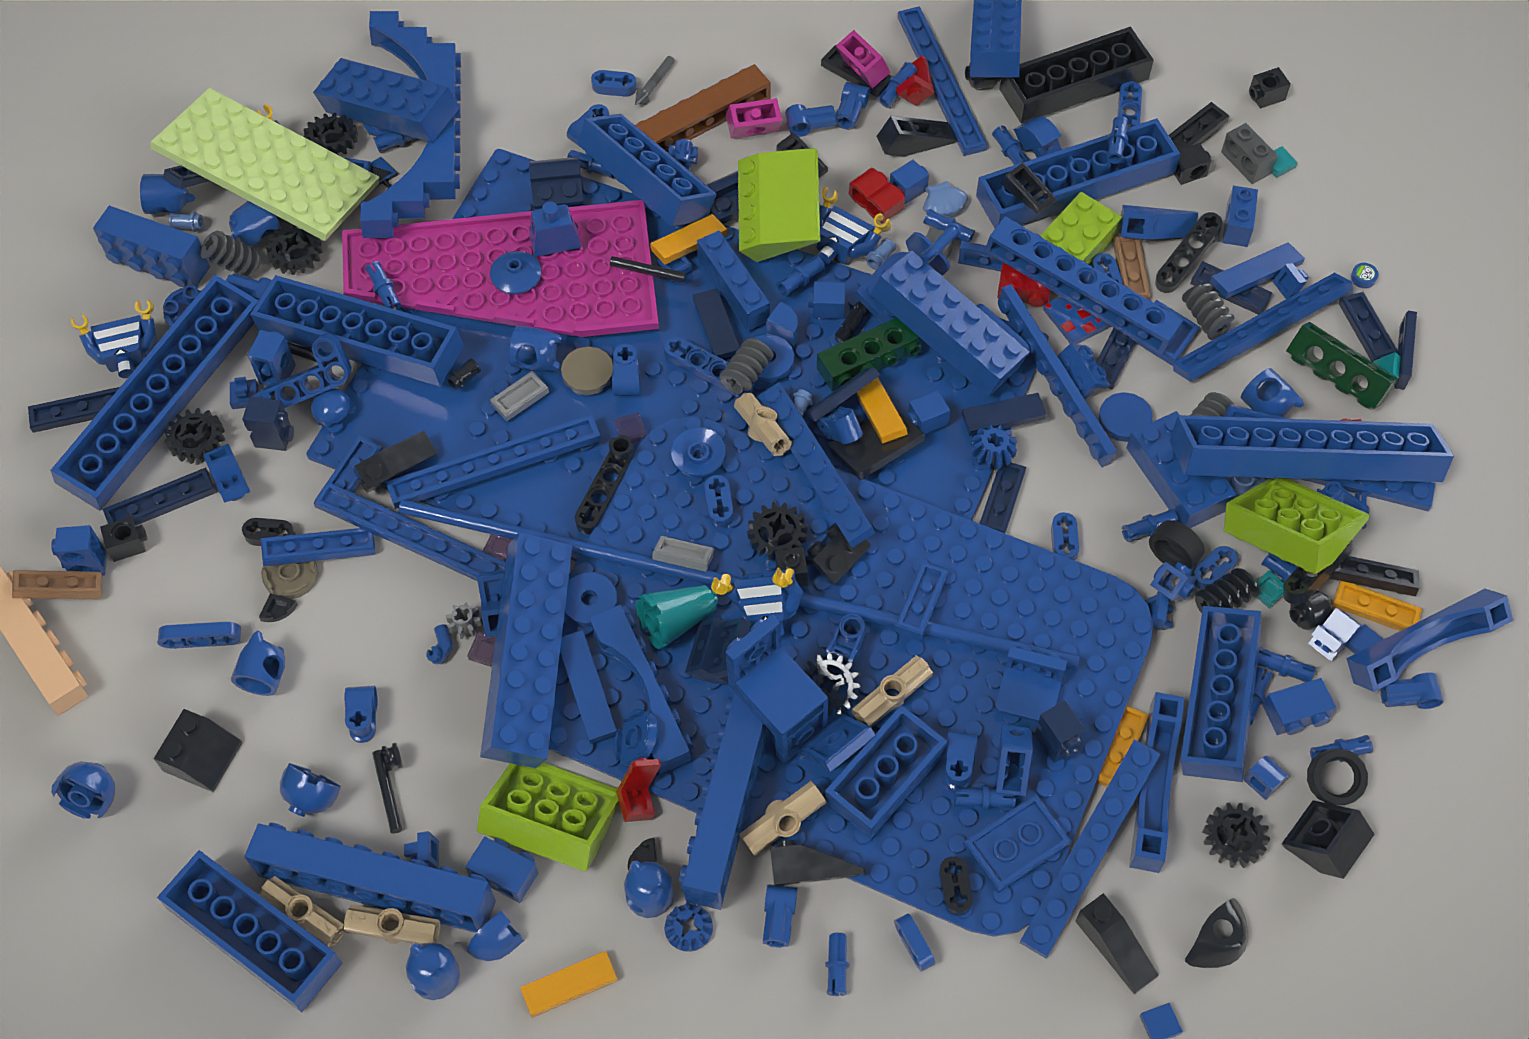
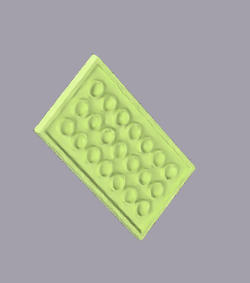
M208 88L151 141V150L324 241L331 236L379 184V176L261 116L257 112L211 88Z

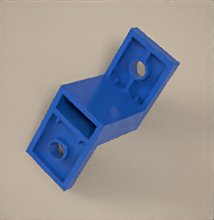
M771 615L766 620L761 619L757 621L750 629V633L742 639L739 637L733 640L728 645L725 653L729 686L775 736L776 757L784 765L800 752L803 745L828 726V697L781 647L780 622Z

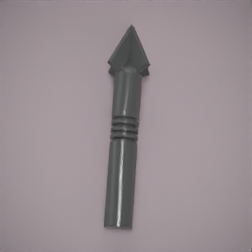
M672 56L666 57L642 89L637 87L635 105L650 102L648 96L675 62Z

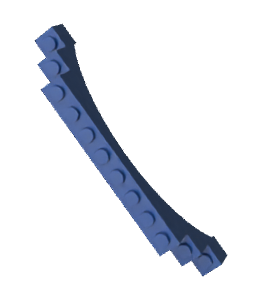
M370 11L369 30L371 45H378L395 55L419 79L448 86L456 101H461V88L457 86V84H461V70H457V68H461V53H456L455 43H433L432 37H428L427 27H404V21L399 20V11ZM461 106L434 142H427L420 157L399 181L372 200L361 202L360 222L363 238H394V227H399V219L425 218V208H430V200L456 199V189H460V174H456V171H460V156H456V153H461L460 138H456V136H461L460 121H456V118H461Z

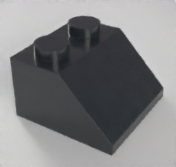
M183 709L153 759L163 772L214 792L243 742L212 720Z
M1312 800L1281 844L1285 849L1319 873L1344 879L1375 834L1360 810Z

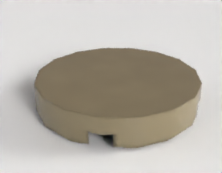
M588 346L577 348L570 352L563 360L561 367L563 382L577 394H598L603 391L607 384L609 386L612 382V359L599 348Z
M316 561L264 566L261 571L262 582L269 593L289 599L300 598L308 593L316 584L318 577Z

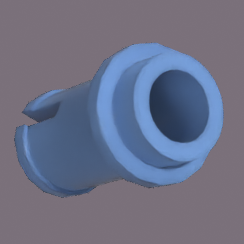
M192 212L191 214L171 213V216H169V226L175 229H191L193 232H197L204 226L203 216L197 212Z
M888 238L883 239L878 247L867 255L866 262L868 266L877 270L891 253L896 250L895 243Z
M799 389L793 394L792 398L794 399L795 407L803 418L807 407L811 406L813 401L811 400L812 395L809 392Z

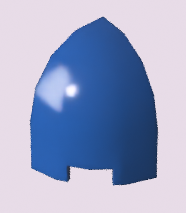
M500 911L478 930L468 944L467 952L476 959L484 961L499 960L510 954L524 941L521 935L510 925V920Z

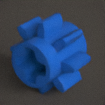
M680 139L676 141L675 146L669 145L668 154L686 169H689L691 163L697 164L698 147H693V143L689 140Z

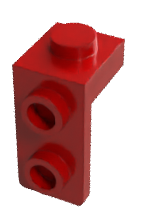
M920 56L912 62L917 68L916 74H913L896 87L897 95L915 106H918L934 94L927 61L924 56Z
M637 759L631 763L616 791L624 822L653 819L655 811L648 787L661 766L659 759Z

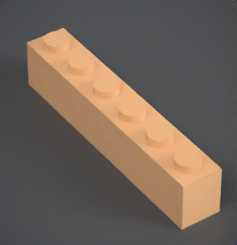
M0 566V630L49 705L59 716L89 697L83 688L87 685V682L78 670L74 673L69 667L74 663L65 650L59 653L56 646L60 642L51 630L45 632L43 626L47 623L38 610L35 612L31 611L29 608L33 605L31 599L12 598L13 573L12 571L5 573Z

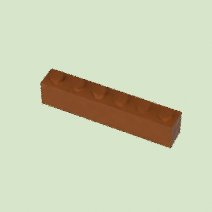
M753 64L706 89H702L697 94L683 99L665 110H661L656 115L638 122L635 126L668 152L669 145L675 146L676 141L680 139L691 140L726 122V114L730 105L771 99V82Z

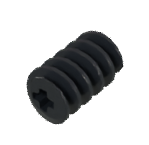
M1235 568L1231 573L1223 575L1222 579H1217L1213 584L1207 585L1204 590L1197 591L1195 602L1201 613L1203 606L1234 609V606L1240 608L1243 604L1242 601L1245 603L1251 601V596H1259L1260 590L1251 574L1244 569Z

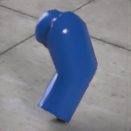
M441 624L434 628L438 643L436 646L431 647L432 650L428 649L426 653L427 659L433 664L444 662L454 647L446 624Z

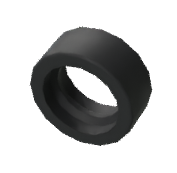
M1166 520L1162 522L1149 539L1150 549L1163 564L1165 562L1177 564L1180 561L1193 569L1205 552L1204 544L1199 536L1192 529L1177 521Z
M1328 749L1320 752L1311 760L1307 769V782L1310 791L1317 799L1328 804L1347 805L1356 802L1364 794L1368 785V772L1364 762L1356 754L1348 750ZM1335 759L1348 763L1354 773L1352 787L1346 793L1340 795L1328 792L1321 782L1323 766Z

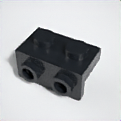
M835 522L825 531L827 536L821 542L817 541L807 550L809 555L805 558L806 565L813 564L830 584H836L871 546L865 539L852 548Z

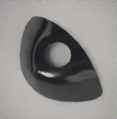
M1235 898L1223 903L1207 918L1193 947L1185 958V962L1188 965L1200 968H1219L1234 963L1244 953L1248 943V927L1242 907ZM1220 919L1229 921L1233 927L1232 935L1227 938L1217 936L1213 929L1214 923Z

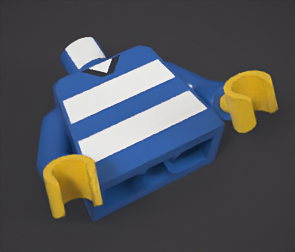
M828 187L823 188L822 197L824 203L819 206L820 242L817 243L816 247L820 251L818 257L822 259L824 264H829L833 259L842 264H848L853 259L867 256L874 250L881 239V232L890 230L891 221L887 219L883 225H880L884 218L880 213L875 216V226L835 205L831 209L830 205L838 200L837 191H834L833 197L827 198Z
M137 300L135 303V309L142 314L143 319L140 315L91 326V331L87 329L89 321L85 315L81 314L84 318V324L81 326H77L73 317L71 318L72 326L81 333L79 337L86 353L98 364L106 365L110 372L118 371V375L121 378H128L132 374L134 367L138 366L149 354L157 340L154 318L150 316L154 310V305L150 300H147L148 308L145 311L141 309L140 301Z
M777 568L776 571L746 574L735 580L734 583H730L731 577L729 574H723L721 580L714 577L711 585L712 591L720 595L725 594L731 599L751 624H755L761 619L766 620L773 615L780 622L781 636L785 634L782 621L796 614L803 595V590L795 580L794 569L781 570Z

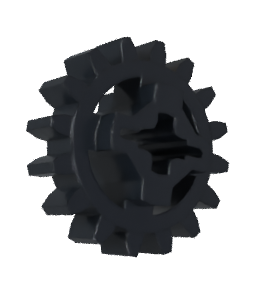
M324 113L321 119L316 116L314 117L315 122H308V128L303 130L304 138L337 155L340 152L346 155L347 148L354 149V143L358 142L356 125L353 124L352 119L346 120V115L344 114L337 117V114L333 113L331 117H328Z
M285 225L283 226V232L276 230L274 231L276 237L268 238L270 244L265 247L268 260L272 263L275 270L280 268L283 274L290 270L292 275H295L296 270L299 269L302 273H305V267L308 266L313 269V261L321 260L319 254L323 253L320 238L303 229H298L295 225H293L292 229H288Z
M197 408L195 413L191 414L189 409H187L185 416L176 415L177 422L169 421L168 424L171 430H165L164 432L167 437L165 443L172 456H177L179 461L183 462L187 458L189 463L193 464L195 458H199L202 463L205 459L203 454L221 447L219 442L225 441L223 435L225 430L218 416H212L210 410L202 414L200 408Z
M772 502V508L770 509L762 505V513L754 511L753 520L748 521V529L750 530L747 531V536L751 540V548H758V556L767 553L768 561L773 559L775 551L802 547L801 543H806L807 534H805L807 533V524L804 523V515H797L796 507L788 510L787 503L785 502L781 508H778L775 502Z
M828 653L827 660L822 655H817L818 663L809 660L807 662L810 668L809 671L803 670L811 679L818 672L819 676L815 684L819 688L828 683V679L841 680L832 686V690L821 689L828 697V702H830L828 704V716H832L833 709H835L838 715L843 714L842 706L851 709L853 705L850 699H859L860 697L855 693V688L862 687V684L855 682V678L860 676V672L852 673L851 671L854 663L849 662L845 665V656L840 655L835 660L834 653ZM830 665L839 667L843 670L844 674L834 673ZM848 684V691L843 698L841 692L844 685Z
M1229 802L1226 803L1224 811L1220 807H1216L1213 812L1214 815L1209 814L1206 820L1208 825H1205L1202 832L1209 836L1203 842L1204 845H1212L1209 852L1210 855H1215L1216 853L1220 855L1218 860L1220 864L1227 859L1231 868L1235 866L1236 862H1240L1242 868H1246L1249 860L1255 864L1260 858L1259 855L1263 856L1267 848L1264 845L1269 843L1270 837L1264 834L1267 833L1269 826L1260 824L1263 819L1262 815L1256 817L1252 815L1253 807L1245 811L1243 810L1242 803H1239L1236 809H1233ZM1240 828V836L1236 838L1234 842H1232L1231 840L1234 837V832H1237V830Z

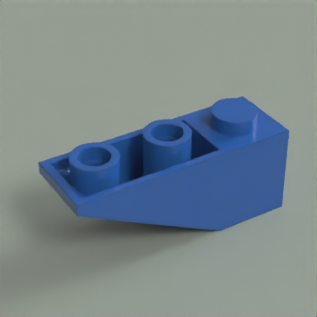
M1122 205L1121 216L1123 218L1119 230L1121 237L1137 239L1185 238L1196 224L1198 212Z

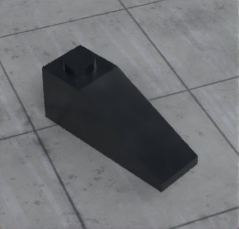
M890 116L876 136L884 153L896 156H907L954 144L957 141L948 122Z
M423 430L354 466L353 471L366 493H369L385 484L386 481L396 478L438 453Z
M795 840L777 842L778 847L770 848L774 885L781 886L866 876V869L803 845H795Z
M1104 893L1079 911L1075 922L1134 994L1159 976L1124 917Z

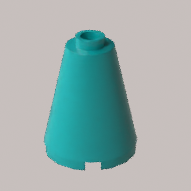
M706 585L645 593L638 596L640 600L636 601V611L642 629L648 628L651 634L647 639L655 648L661 649L716 610L718 598L716 593Z

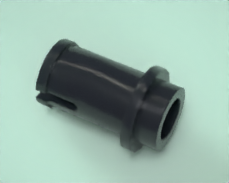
M470 358L457 370L449 372V376L446 378L447 382L455 390L458 388L463 389L467 381L481 372V368H476L479 366L478 363Z

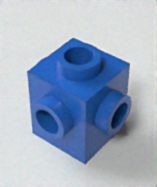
M1178 561L1177 564L1165 562L1156 570L1153 576L1154 580L1150 585L1158 590L1156 594L1161 593L1168 597L1169 603L1171 601L1182 602L1183 599L1187 600L1194 592L1195 586L1193 584L1197 578L1190 574L1192 569L1182 562ZM1176 578H1180V581H1179L1178 584L1175 586V584H1174L1175 579H1176Z

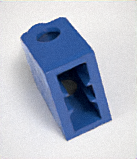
M546 202L543 204L542 209L531 212L529 238L534 257L582 248L577 226L567 205L557 206L554 202Z
M1002 726L997 758L996 793L1026 796L1033 750L1032 729L1018 726ZM1014 764L1019 768V771L1010 773L1008 772V766Z

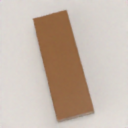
M1114 236V253L1123 285L1150 300L1151 295L1140 239Z
M13 570L12 598L101 599L102 572Z

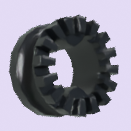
M392 743L390 748L382 746L388 771H392L394 766L402 768L403 764L397 743Z

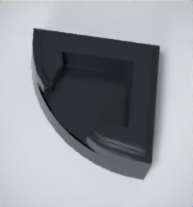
M270 593L259 615V619L262 622L280 621L289 616L298 604L296 600Z
M655 837L644 840L633 851L628 860V871L630 864L635 860L639 862H657Z

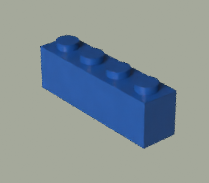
M718 230L697 240L698 260L746 330L749 331L766 323L770 316V302L721 232Z

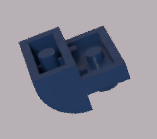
M579 156L529 161L534 209L542 208L546 202H554L557 206L563 204L567 206L584 204Z
M737 170L706 184L717 194L709 214H713L722 224L739 217Z
M717 617L700 621L685 673L710 683H728L725 652L733 640L739 637L742 639L748 634L751 622L743 617L727 622Z

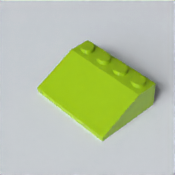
M816 148L762 152L738 160L739 251L759 262L820 242L818 150Z
M1269 478L1226 503L1224 532L1233 535L1239 540L1246 541L1260 550L1278 556L1283 561L1293 563L1307 572L1317 574L1337 559L1369 520L1370 514L1287 478Z
M544 762L536 769L510 763L480 805L477 832L492 838L501 839L505 843L587 872L601 847L619 806L617 789Z

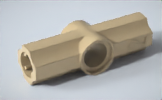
M743 393L740 398L736 399L734 408L749 425V437L763 442L773 456H782L784 452L790 450L792 441L776 423L777 413L773 409L762 406L752 393Z
M916 655L896 673L885 677L878 688L852 709L856 720L869 727H873L890 711L898 709L903 705L904 700L930 679L933 676L932 670L923 658ZM896 689L899 691V694L897 696H889L885 691Z
M810 781L786 800L771 802L766 809L765 815L739 835L754 856H756L781 836L790 837L799 830L801 821L827 802L814 783Z
M276 876L268 879L261 887L259 895L327 947L331 948L336 945L343 937V923L314 904L308 896L298 893ZM308 907V911L304 916L296 917V913L300 908Z
M350 905L344 919V931L381 938L391 944L399 942L410 944L437 943L440 933V920L403 914L394 908L380 910ZM390 922H399V925L395 930H385L386 926Z

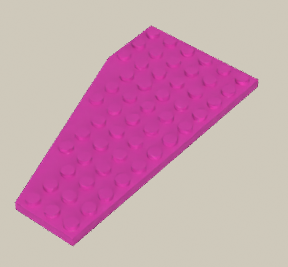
M642 200L568 207L577 226L582 248L535 257L541 266V278L534 288L522 294H507L498 290L491 281L490 268L499 256L507 252L523 251L534 256L529 238L531 212L533 211L401 224L399 227H394V238H363L362 229L342 230L344 295L383 304L380 296L375 294L373 290L374 285L365 270V267L370 264L376 272L372 262L379 261L387 278L392 280L394 284L393 290L403 308L512 326H528L578 337L659 329L653 276L610 266L612 256L651 265L645 206Z

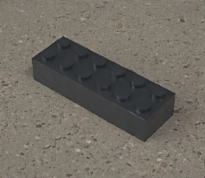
M1130 26L1021 63L1019 77H1001L999 90L1020 123H1024L1032 118L1045 116L1120 90L1121 85L1124 83L1146 81L1150 77L1154 59Z

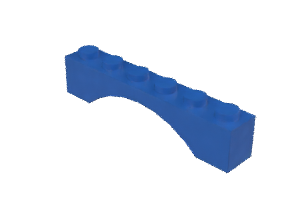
M1484 588L1346 658L1353 683L1375 692L1398 680L1400 674L1410 663L1430 650L1461 638L1492 632L1514 621L1507 595Z
M620 604L590 617L589 620L593 633L602 652L627 666L639 679L647 693L651 714L655 716L658 728L656 743L650 756L652 760H660L659 775L690 762V750L694 749L687 733L682 735L678 727L682 724L676 709L670 710L666 702L670 700L669 694L664 684L658 685L655 677L659 675L653 660L647 661L644 655L647 648L641 635L636 637L632 630L636 628L630 612L624 613Z
M1155 692L1150 704L1145 745L1160 753V757L1138 794L1129 868L1159 873L1165 863L1171 782L1185 697Z

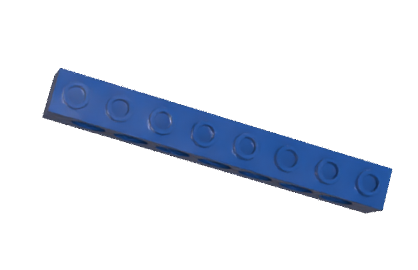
M1006 216L989 236L985 252L1161 356L1176 336L1183 322L1182 319L1172 312L1161 308L1151 300L1137 294L1129 287L1120 284L1107 274L1096 270L1083 260H1079L1062 248L1055 246L1040 235L1031 232Z

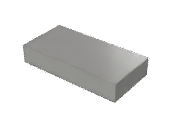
M531 371L490 399V402L496 411L506 421H509L548 394L549 390L538 376Z
M661 536L653 551L652 559L706 572L713 558L714 548Z

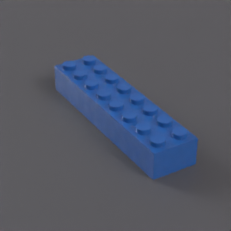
M1158 118L1127 128L1128 143L1124 147L1123 160L1118 164H1112L1106 158L1109 149L1107 141L1109 134L1024 162L1057 199L1039 214L1035 213L1001 184L1005 175L1020 164L979 177L976 197L994 228L998 226L1005 216L1022 225L1063 211L1080 192L1096 200L1174 174L1180 152ZM1035 191L1030 193L1032 197L1037 194ZM1040 197L1036 201L1040 204L1045 199L1043 197Z
M277 275L274 276L250 314L258 331H276L285 336L286 341L312 348L319 336L331 333L340 340L349 360L440 387L464 347L457 327ZM320 342V347L324 352H332L333 349L330 343Z
M520 532L508 544L480 757L535 769L547 760L572 545Z
M735 692L733 698L728 697L726 703V725L721 724L717 739L720 742L719 752L714 751L711 758V780L706 779L702 797H705L704 807H699L696 813V837L691 836L687 847L689 863L688 865L683 864L679 876V883H682L681 891L684 892L686 902L721 910L740 839L739 834L742 832L768 728Z
M258 823L244 856L258 877L271 879L276 876L288 885L381 909L394 908L403 914L438 919L442 925L477 933L490 920L496 902L489 883L482 876L476 874H469L468 877L459 875L454 869L441 866L440 869L428 867L429 865L426 862L412 859L411 862L400 860L399 856L390 852H383L382 855L373 853L371 849L363 845L355 844L354 847L343 845L340 840L326 837L325 840L314 838L315 836L310 832L304 830H297V833L287 831L284 826L277 823H269L268 826Z

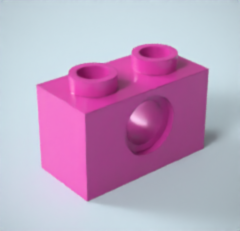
M855 30L850 32L836 45L844 62L871 88H874L891 73L883 57Z
M777 98L732 104L729 106L726 114L731 139L778 132L782 123Z

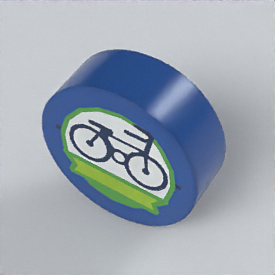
M1359 263L1353 268L1351 281L1357 287L1370 288L1377 281L1378 270L1372 264Z

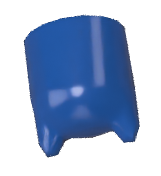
M143 174L141 177L140 201L144 214L178 213L186 203L194 201L195 196L188 193L187 188L180 189L163 178L164 174Z
M250 201L245 202L233 211L229 218L233 239H237L249 246L258 245L263 237L275 233L274 231L280 229V223L276 215Z
M517 325L510 342V366L535 371L560 370L561 364L556 360L557 344L562 342V337L559 334L544 329Z
M1272 368L1262 371L1250 381L1240 397L1252 410L1282 417L1291 408H1301L1304 406L1303 399Z
M257 630L252 634L249 642L240 652L231 676V682L238 688L252 694L262 696L274 695L285 669L284 649L263 640L262 633Z
M632 861L624 880L626 902L630 910L644 918H654L664 914L671 906L674 898L672 877L668 870L657 862Z
M434 942L414 943L411 945L406 963V974L415 992L422 998L429 1000L443 999L451 994L458 985L460 971L450 949Z

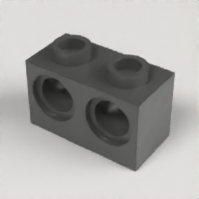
M1247 123L1226 134L1221 153L1251 184L1272 173L1278 156Z

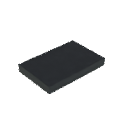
M897 410L907 428L908 435L882 444L870 420H867L860 425L863 435L859 439L848 444H842L834 440L828 444V448L844 466L857 476L859 480H862L925 441V435Z

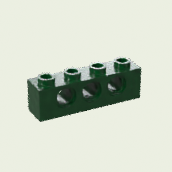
M896 317L818 353L816 368L830 390L834 391L867 367H875L876 370L884 367H891L905 357L915 356L922 350L923 340Z
M1311 322L1301 326L1286 352L1292 355L1291 359L1300 365H1308L1314 369L1313 373L1321 379L1331 380L1335 383L1336 389L1342 393H1350L1357 397V402L1368 409H1371V407L1376 409L1381 406L1399 380ZM1315 346L1323 351L1322 359H1318L1314 355ZM1337 361H1341L1345 365L1344 373L1337 371L1335 366ZM1359 375L1367 379V388H1363L1358 384Z

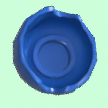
M334 388L316 395L311 404L313 418L318 425L323 424L326 427L340 422L349 412L350 398L345 392Z

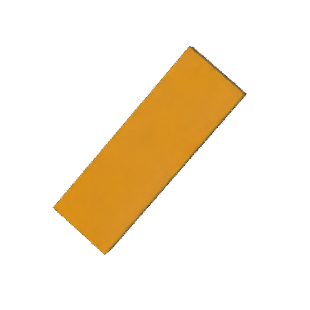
M711 214L650 243V250L666 265L697 250V240L719 230L723 236H726L727 228Z
M878 377L855 393L882 444L908 435L905 424Z
M1344 581L1338 583L1332 602L1334 608H1340L1345 612L1398 631L1419 622L1423 609Z
M1126 705L1097 778V784L1108 787L1134 739L1139 741L1149 714Z
M603 951L521 986L520 989L531 1018L615 983L618 980L607 952Z

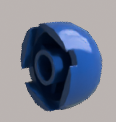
M80 761L67 766L52 784L51 793L53 797L57 793L61 798L59 805L71 814L85 819H89L91 817L90 814L98 815L97 818H101L107 812L115 797V782L110 773L101 764Z
M292 763L288 764L280 780L281 796L284 801L290 804L288 810L302 817H305L307 812L318 814L326 811L335 802L341 786L321 774L318 776L311 773V770Z

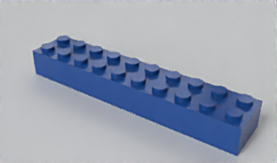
M215 274L50 471L54 483L101 511L161 438L165 430L170 427L169 421L174 422L176 415L183 411L252 327L254 321L250 314L258 300Z
M1178 415L1169 441L1184 474L1191 476L1345 479L1349 481H1417L1429 483L1443 482L1454 458L1435 425L1428 423Z

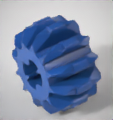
M989 424L986 430L980 428L977 431V435H974L971 443L972 456L977 457V464L986 463L987 470L991 465H995L998 471L1002 464L1009 466L1017 452L1016 437H1011V429L1003 431L1001 424L997 428H993Z

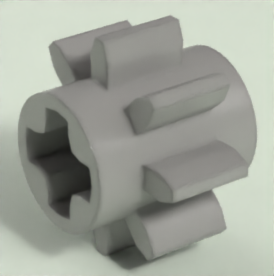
M467 602L464 605H453L452 613L446 615L447 622L449 623V632L451 634L457 632L460 639H463L464 636H475L474 631L476 627L482 626L481 619L478 618L480 615L478 608L476 607L471 610Z

